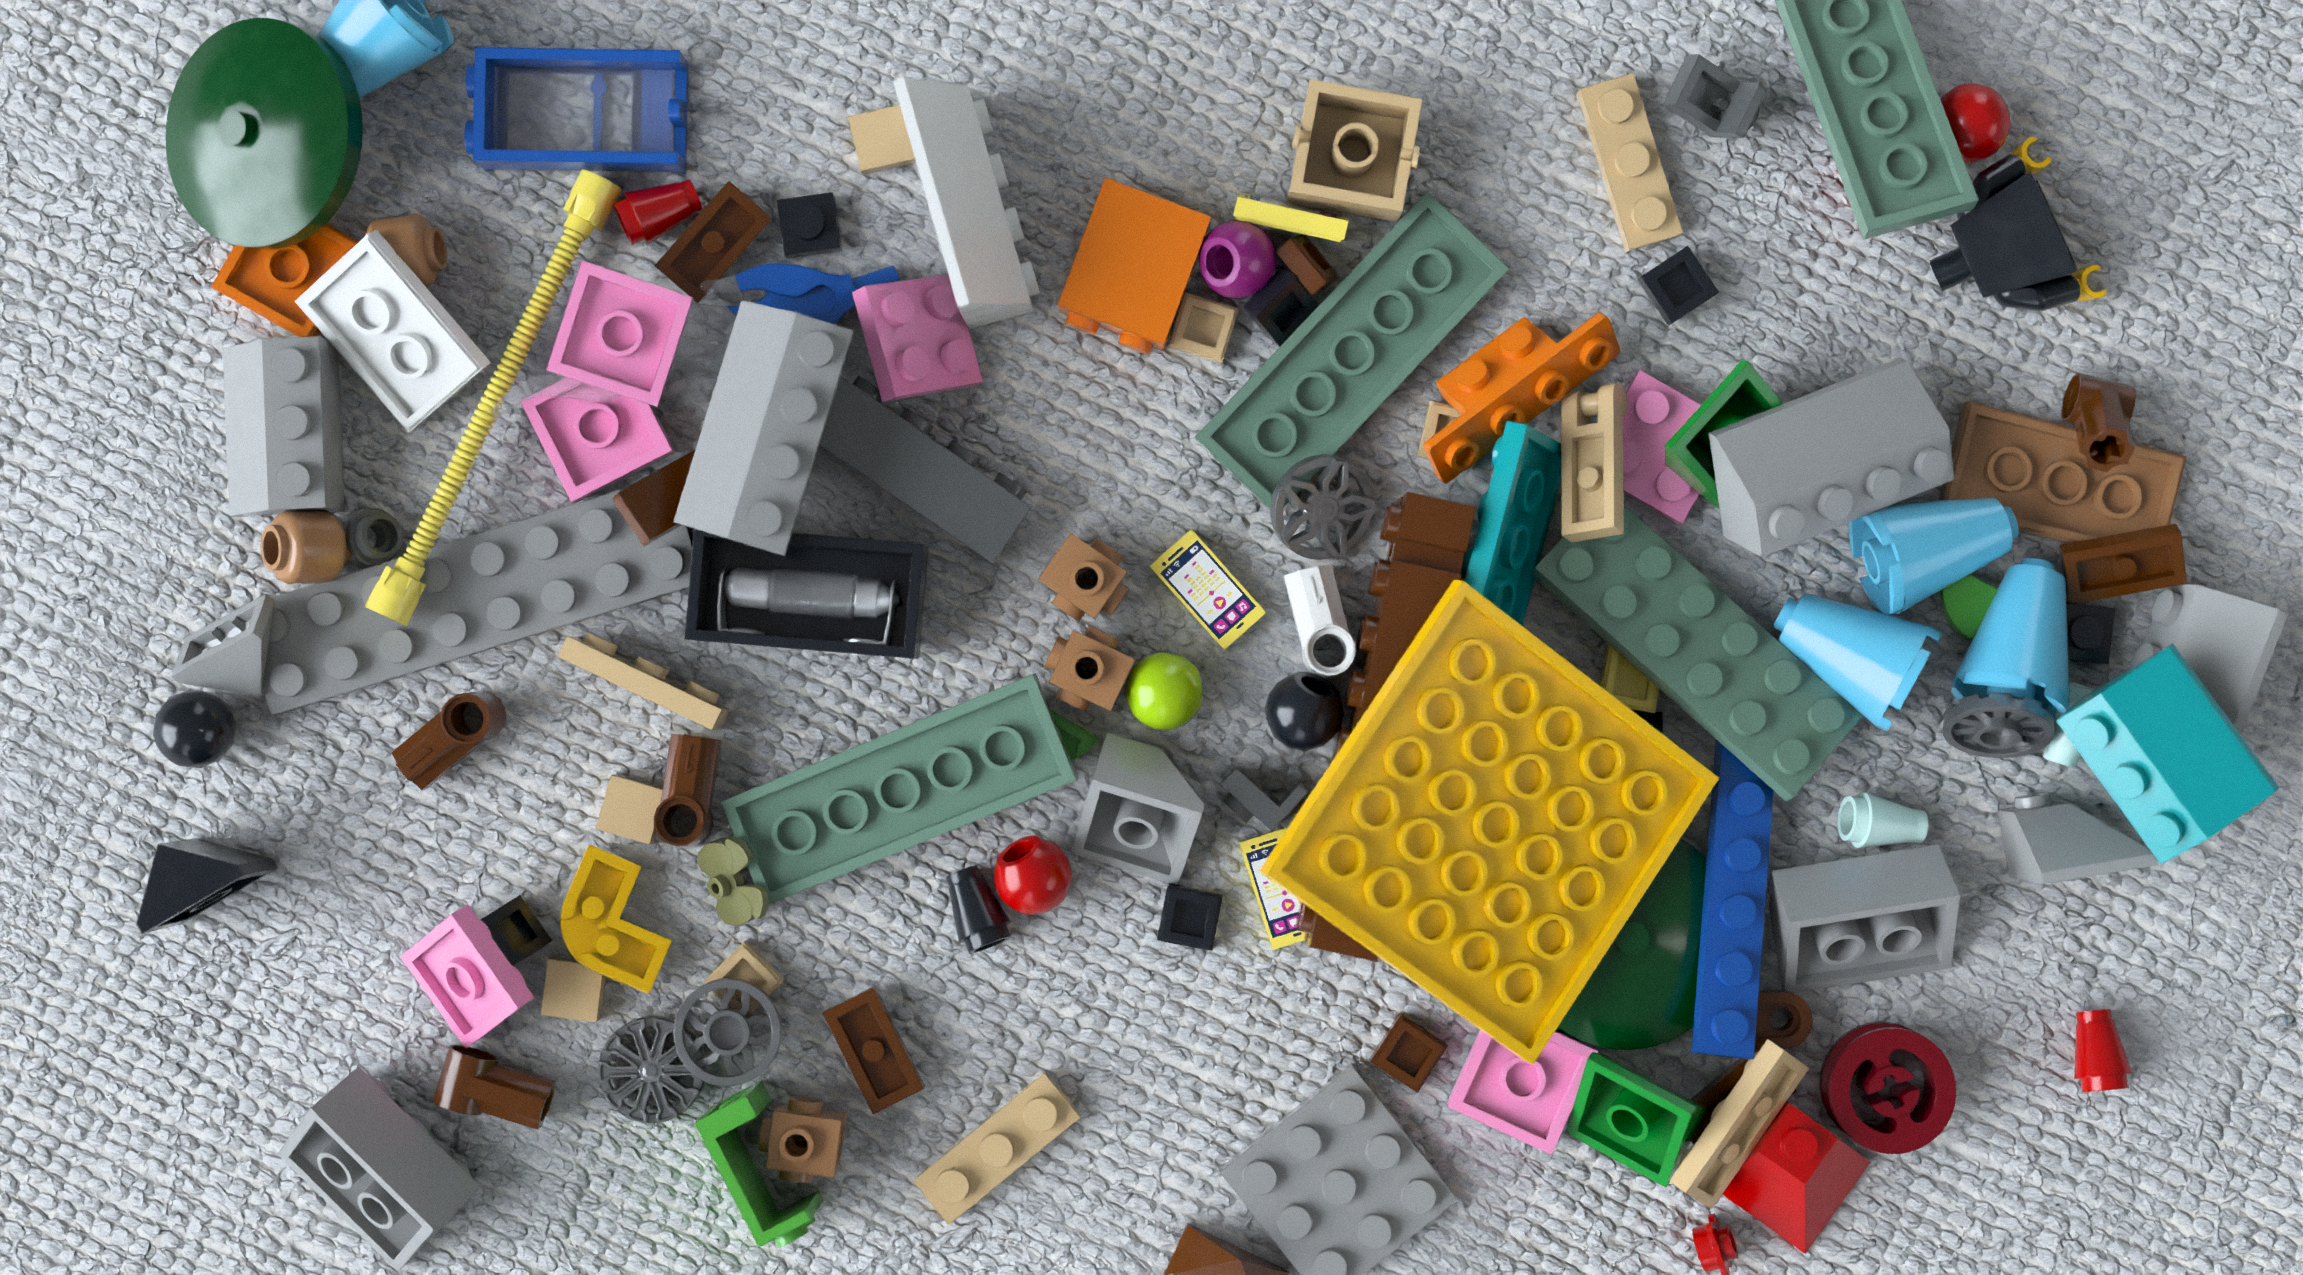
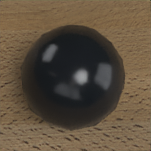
M1297 672L1283 678L1270 691L1265 705L1266 720L1273 737L1287 748L1301 751L1312 750L1327 744L1340 730L1344 717L1343 705L1337 688L1323 677L1309 672Z
M189 689L169 697L156 713L153 737L160 752L172 763L183 767L202 768L220 761L234 744L236 721L229 705L212 692Z

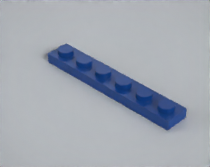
M1715 739L1713 773L1719 777V780L1711 791L1691 1053L1750 1060L1754 1059L1774 790Z

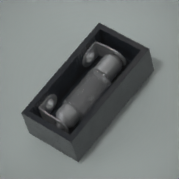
M694 529L684 639L730 643L737 646H766L850 653V655L919 659L929 547L919 543L792 533L786 556Z

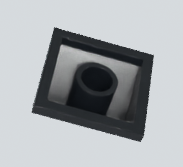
M198 838L157 844L136 925L142 934L181 925L276 870L278 867L273 858Z

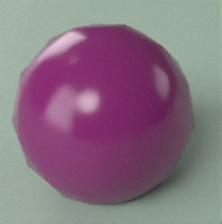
M1231 220L1215 227L1204 237L1198 254L1200 274L1209 288L1221 296L1241 300L1254 296L1267 285L1277 266L1275 246L1265 230L1247 221Z

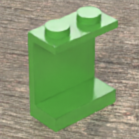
M762 1080L713 1105L694 1124L758 1248L773 1240L777 1247L780 1248L809 1232L807 1226L816 1221L814 1214L823 1202V1198L818 1190L778 1211L736 1129V1127L757 1117L772 1101Z

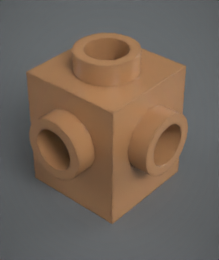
M1072 533L1068 535L1038 578L1041 583L1057 593L1051 603L1078 622L1085 613L1094 620H1096L1101 611L1111 617L1130 590V588L1121 583L1127 575V571L1118 566L1124 558L1123 555L1098 538L1089 546ZM1086 570L1094 571L1098 575L1097 585L1090 590L1081 589L1077 583L1078 576Z
M1089 625L1085 635L1073 630L1069 640L1058 636L1044 667L1053 671L1049 682L1059 687L1056 698L1085 712L1090 702L1112 711L1135 659L1115 650L1119 639ZM1084 658H1093L1098 665L1097 674L1093 678L1085 680L1079 676L1077 665Z
M790 1097L789 1104L780 1103L773 1111V1117H764L761 1125L758 1149L761 1152H768L765 1169L780 1170L779 1178L791 1182L809 1183L813 1181L814 1175L834 1178L840 1169L848 1112L823 1109L824 1101L809 1097ZM795 1134L805 1137L808 1144L805 1145L798 1142Z

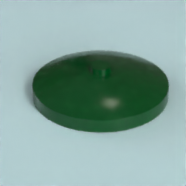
M251 18L232 23L220 29L199 46L190 57L176 82L166 121L165 140L168 167L172 182L184 207L192 218L211 235L233 245L256 249H278L297 244L319 231L334 216L351 189L357 173L362 150L363 120L360 99L351 73L340 55L326 40L315 32L293 23L271 18Z
M1680 838L1559 1024V1029L1572 1037L1598 1047L1613 1050H1636L1669 1042L1693 1028L1706 857L1691 844Z

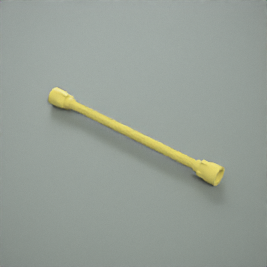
M581 169L563 208L568 216L563 225L565 228L564 234L566 235L561 236L562 241H559L557 244L559 248H555L554 252L556 254L551 256L553 261L548 262L550 267L545 268L546 274H542L543 280L538 282L540 287L537 286L535 288L537 293L532 294L533 299L529 300L530 306H526L527 312L522 314L524 319L519 320L521 325H517V332L513 333L515 338L510 339L511 345H507L506 349L508 351L503 353L505 358L502 357L500 359L502 364L497 365L498 371L495 370L493 373L495 377L490 379L492 384L489 383L487 385L489 390L484 391L485 397H481L482 403L477 405L479 410L476 409L474 411L476 416H472L471 421L473 422L468 423L469 429L465 430L466 436L463 435L461 438L463 442L458 444L460 449L455 450L456 455L452 456L453 462H449L450 468L445 470L447 475L442 476L444 481L439 482L440 488L435 490L437 495L434 494L432 496L434 501L429 502L431 507L426 508L427 514L422 516L424 521L421 520L419 522L421 527L416 528L418 534L413 535L414 540H411L409 543L411 547L406 549L408 554L404 553L403 558L399 556L393 569L388 566L385 567L365 605L366 608L408 626L426 584L420 582V579L426 569L423 567L425 565L423 560H427L428 555L426 554L431 552L429 547L434 546L433 540H437L438 536L436 534L441 532L439 527L444 526L442 521L447 520L446 514L451 512L449 507L452 508L454 506L452 501L457 500L455 495L460 494L459 488L464 486L462 481L465 482L467 480L465 475H469L470 470L468 469L473 468L471 462L476 461L475 455H479L480 451L478 449H482L483 444L481 443L486 441L484 436L489 435L488 429H492L491 423L496 421L494 416L499 415L497 410L502 409L501 403H505L504 397L509 395L507 390L510 391L512 389L510 384L515 383L514 377L516 378L518 376L517 371L521 370L520 364L523 365L525 362L523 358L528 356L526 351L530 352L531 347L529 345L534 344L533 339L537 338L536 332H540L541 328L539 326L544 324L542 319L547 318L545 313L550 312L549 306H553L552 300H556L557 296L555 294L560 292L558 287H562L563 283L561 281H565V274H568V268L572 267L571 261H575L576 257L574 255H578L579 251L577 249L582 247L580 242L589 239L593 229L602 230L608 216L614 209L613 203L618 201L622 189L611 181L593 172Z

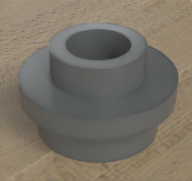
M367 509L358 512L351 518L346 529V543L349 551L358 561L366 565H380L392 560L403 542V531L399 522L381 509ZM368 528L372 529L376 535L374 547L370 545L367 538Z

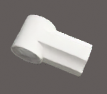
M1332 564L1314 566L1285 575L1284 581L1302 647V660L1306 669L1310 673L1321 676L1324 679H1334L1341 676L1353 663L1356 650L1355 642L1351 634H1349ZM1322 638L1337 640L1344 650L1342 663L1335 667H1325L1319 664L1313 655L1314 644Z

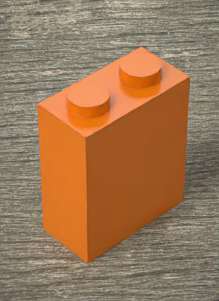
M1105 177L1057 304L1059 313L1068 315L1065 324L1092 335H1097L1099 327L1119 334L1118 344L1142 354L1149 355L1152 347L1164 351L1199 258L1198 254L1204 237L1209 231L1211 216Z

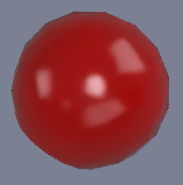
M1962 84L1954 87L1940 98L1964 163H1975L1984 160L2001 148L2009 134L2011 121L2008 107L1997 91L1985 85Z
M1033 835L1016 840L997 857L994 879L1000 898L1011 909L1027 915H1037L1049 912L1063 902L1070 889L1072 871L1068 856L1055 842Z

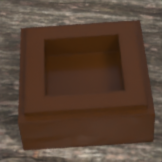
M1306 235L1289 239L1276 251L1311 295L1323 291L1338 278V273Z
M1399 1013L1369 1058V1061L1418 1093L1448 1045Z

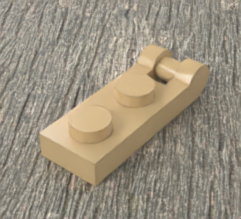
M1618 382L1602 385L1599 387L1598 392L1586 394L1584 390H1577L1566 393L1562 398L1561 536L1571 543L1624 534L1623 416L1627 412L1628 404L1625 390ZM1598 415V423L1587 424L1591 416Z

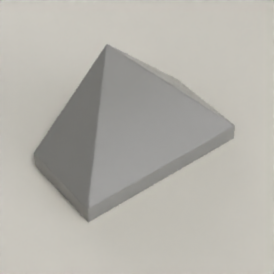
M266 593L185 637L171 677L181 684L261 696L275 600Z

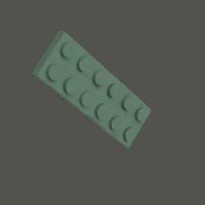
M1775 0L1863 240L1973 209L1979 199L1903 1Z
M1427 191L1205 425L1194 439L1270 510L1274 489L1284 473L1294 464L1307 457L1320 454L1334 455L1499 281L1509 268ZM1322 467L1312 469L1300 478L1310 480ZM1295 486L1291 487L1295 494L1302 489ZM1287 497L1284 502V507L1290 502Z
M1625 505L1624 534L1573 543L1562 537L1530 573L1786 802L1795 797L1863 716Z
M1035 673L723 800L721 803L734 835L744 841L753 853V861L747 867L754 885L763 886L767 890L769 904L1076 781L1079 778Z

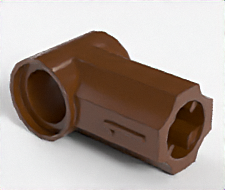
M2076 373L2070 380L2064 394L2061 408L2062 421L2075 424L2079 451L2086 456L2089 468L2108 472L2112 467L2127 464L2135 449L2130 426L2136 402L2135 388L2126 384Z
M487 691L455 695L445 703L441 712L391 752L396 761V766L407 780L413 782L421 790H426L480 744L501 732L506 721L505 707L496 695ZM470 702L480 707L483 713L484 721L478 732L469 729L464 722L463 714Z
M671 733L661 803L653 817L655 831L658 837L665 843L679 847H694L703 843L710 835L713 828L711 808L722 741ZM687 805L694 810L697 824L690 835L679 837L671 827V818L677 808Z
M463 1045L449 1046L433 1097V1103L461 1114L478 1116L485 1113L537 1130L542 1127L555 1093V1080L498 1063L499 1058L480 1049L465 1048Z

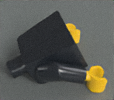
M2037 137L2027 138L2011 154L1980 171L1973 180L1972 184L1979 199L1977 204L1971 210L1957 213L1958 220L1950 225L1959 247L1930 260L1933 273L1943 291L1974 277L1983 298L1993 295L1995 300L2003 307L2045 311L2075 301L2094 300L2102 298L2107 294V289L2093 292L2088 288V275L2091 272L2102 270L2099 265H2091L2078 269L2037 180L2036 174L2051 162L2050 156L2042 162H2034L2028 157L2027 149L2038 141Z

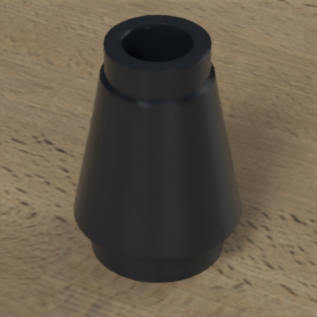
M977 865L961 869L946 877L950 887L949 893L958 942H965L969 954L986 950L1011 938L1007 927L1011 920L985 878L981 875Z

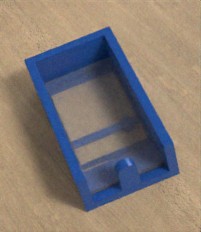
M475 47L474 64H468L466 68L467 95L469 98H474L473 120H467L465 124L464 140L467 154H473L472 160L485 171H494V169L581 171V169L587 171L671 172L672 174H686L689 63L680 50Z

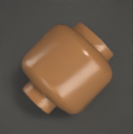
M406 214L382 217L373 220L368 225L365 236L378 230L396 254L426 287L435 282L439 271L446 269L447 247L444 235L438 226H432L424 216L420 214Z
M288 510L279 513L271 525L266 526L261 536L260 549L264 565L267 569L273 571L280 581L286 584H314L333 581L339 576L344 564L352 556L346 543V529H343L336 515L326 510Z

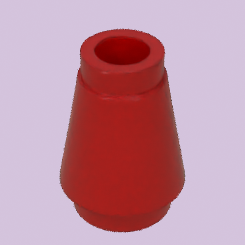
M690 179L680 183L675 182L624 193L625 199L613 203L618 219L631 245L642 241L649 245L692 217L693 214L703 210Z
M2111 1009L2077 1012L2074 1079H2080L2082 1093L2129 1088L2127 1074L2133 1072L2115 1022L2112 1020Z

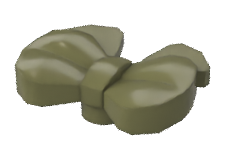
M736 836L719 838L705 844L698 852V865L701 871L710 877L707 887L711 896L717 899L716 910L718 916L725 924L740 926L753 919L765 916L769 906L767 890L763 886L744 885L740 871L753 861V853L747 844Z

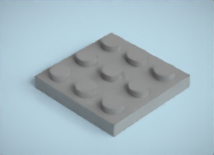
M1352 1064L1348 1065L1219 1168L1221 1175L1300 1275H1364L1458 1200Z

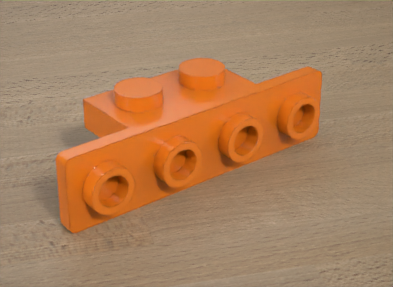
M1598 312L1556 343L1526 317H1522L1439 379L1436 385L1442 398L1462 415L1424 443V449L1436 476L1444 484L1449 483L1494 449L1497 439L1503 436L1506 421L1521 424L1529 423L1551 405L1560 401L1566 393H1569L1617 357L1620 353V347L1610 319L1602 312Z

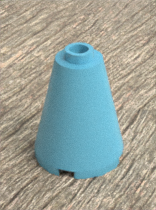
M340 0L318 35L326 40L343 59L356 85L359 98L445 53L454 44V35L442 14L440 13L433 20L429 16L427 9L423 5L427 0Z
M1996 498L1895 503L1849 522L1848 527L1853 559L1863 556V561L1869 575L1859 578L1862 587L1872 606L1879 613L1887 615L1899 614L2009 553L2013 546V539H2016L2019 534L2014 512L2009 506L2003 507Z
M2025 558L2021 561V564L2012 565L2007 569L1953 678L1951 691L1955 698L1960 700L1963 697L1979 694L1981 698H1989V693H2011L2014 699L2027 696L2042 702V708L2048 707L2052 711L2053 720H2055L2057 710L2063 715L2069 709L2066 581L2062 574L2055 571L2056 566L2053 563L2043 559Z
M1804 593L1799 602L1788 598L1773 625V628L1782 632L1778 641L1872 724L1885 732L1890 728L1892 721L1882 717L1888 706L1897 711L1900 710L1931 654L1930 651L1921 647L1924 640L1927 638L1937 643L1942 634V631L1932 626Z

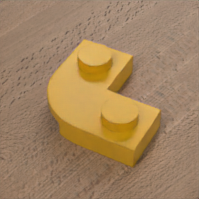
M589 844L562 904L560 929L564 943L571 955L585 968L648 994L653 987L672 940L620 919L642 866Z

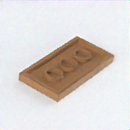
M1967 401L1962 404L1951 448L1954 480L1942 484L1939 501L1996 498L2003 507L2009 506L2012 509L2020 533L2067 544L2170 525L2187 456L2134 443L2135 449L2127 464L2112 467L2108 472L2089 468L2086 456L2079 451L2075 428Z

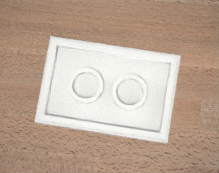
M378 230L367 234L295 301L408 433L422 424L491 363L408 265L396 254Z

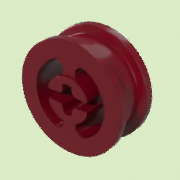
M1872 1022L1857 1026L1842 1035L1832 1045L1822 1064L1819 1084L1821 1099L1827 1114L1840 1130L1867 1149L1885 1154H1902L1915 1151L1933 1141L1943 1131L1952 1116L1956 1102V1082L1951 1065L1943 1052L1933 1042L1908 1027L1892 1022ZM1899 1049L1910 1052L1921 1067L1924 1088L1921 1100L1917 1106L1920 1095L1919 1089L1908 1082V1080L1915 1077L1910 1071L1889 1059V1055L1893 1050ZM1863 1061H1865V1064L1858 1071L1856 1086L1867 1093L1861 1096V1099L1885 1116L1884 1122L1879 1125L1862 1121L1852 1106L1850 1097L1851 1080L1854 1072ZM1889 1076L1898 1083L1890 1087L1892 1096L1886 1099L1877 1092L1885 1088L1883 1078Z

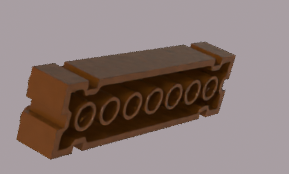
M1407 492L1398 499L1397 504L1391 503L1390 507H1386L1379 539L1389 541L1386 560L1379 559L1378 562L1375 561L1372 568L1368 595L1377 596L1373 616L1367 615L1362 617L1356 650L1365 651L1361 672H1350L1344 705L1351 706L1353 709L1348 729L1341 727L1336 734L1332 760H1334L1453 580L1461 579V567L1464 553L1467 551L1476 506ZM1300 901L1296 926L1299 927V931L1305 932L1304 939L1310 948L1378 962V956Z

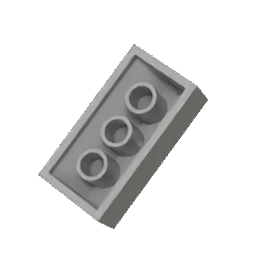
M741 300L673 522L786 556L853 338V330L796 312Z
M1902 358L1709 433L1723 536L1762 558L1954 480L1949 427L1909 362Z

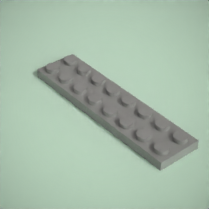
M618 490L430 548L431 552L426 554L428 559L423 560L425 562L423 567L426 569L420 579V582L426 584L408 626L365 607L385 567L388 566L393 569L398 558L380 565H374L338 576L330 582L316 583L273 596L271 598L275 602L262 686L271 715L286 713L688 589L693 544L690 528L681 525L650 544L643 546L612 500L621 491Z

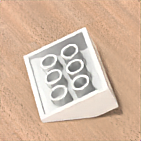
M907 77L893 80L957 306L968 329L1032 312L1030 296L1040 294L1031 261L1019 263L1014 243L1025 239L1016 208L1004 210L998 189L1009 186L1000 153L989 156L983 135L993 132L984 99L973 102L968 85Z

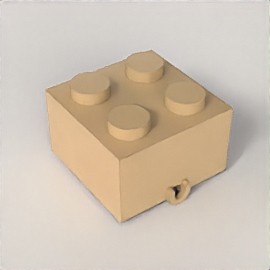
M1310 79L1306 91L1301 124L1295 125L1292 148H1296L1286 203L1397 223L1403 212L1410 169L1415 170L1418 162L1420 146L1415 145L1423 99Z

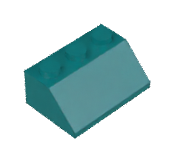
M2173 643L2085 695L2056 720L2160 864L2206 841L2280 788Z

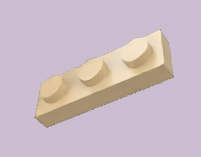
M1634 73L1579 89L1576 94L1625 252L1628 253L1680 237L1683 231Z
M587 631L584 640L579 637H566L557 657L708 729H721L730 709L717 703L720 696L719 692L693 680H689L686 688L666 679L669 672L668 668L639 655L635 664L615 655L619 645L592 632Z
M1767 1039L1760 1051L1754 1054V1059L1747 1061L1742 1077L1728 1097L1715 1107L1710 1123L1697 1142L1684 1152L1679 1161L1678 1169L1670 1179V1182L1689 1196L1712 1209L1809 1068Z
M1044 1071L918 1174L913 1182L945 1222L950 1225L1076 1122L1081 1114L1048 1073Z

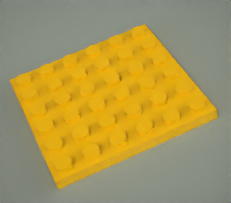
M1453 580L1259 872L1520 1059L1534 1065L1719 780V777L1466 582Z

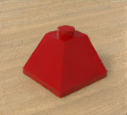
M1786 1101L1727 1186L1723 1195L1806 1254L1871 1162Z

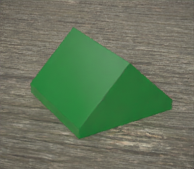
M1742 359L1665 444V465L1719 509L1709 433L1782 405L1783 402L1748 361Z
M1592 1052L1587 1058L1565 1133L1658 1184L1667 1187L1707 1108L1605 1054Z

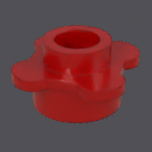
M1715 1213L1709 1214V1223L1692 1229L1699 1261L1706 1273L1720 1269L1722 1275H1730L1729 1267H1732L1731 1260L1738 1258V1250L1729 1225L1720 1227Z

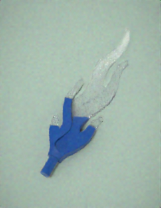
M773 263L763 264L723 279L704 280L700 283V287L706 293L721 295L751 290L765 291L767 293L766 296L760 301L755 302V304L796 312L836 325L850 309L856 307L852 295L853 291L867 285L899 281L894 265L851 279L850 274L834 275L798 265ZM692 303L671 370L690 365H709L731 334L740 305L718 306ZM710 372L708 375L687 378L673 383L667 388V392L669 395H680L689 392L712 391L715 388L718 376ZM555 373L535 375L513 386L493 407L492 415L498 418L520 403L540 396L564 397L593 402L612 401L622 395Z

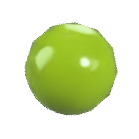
M1158 652L1142 658L1133 666L1127 679L1125 699L1132 715L1150 728L1173 730L1185 726L1197 715L1202 704V684L1195 665L1182 655Z

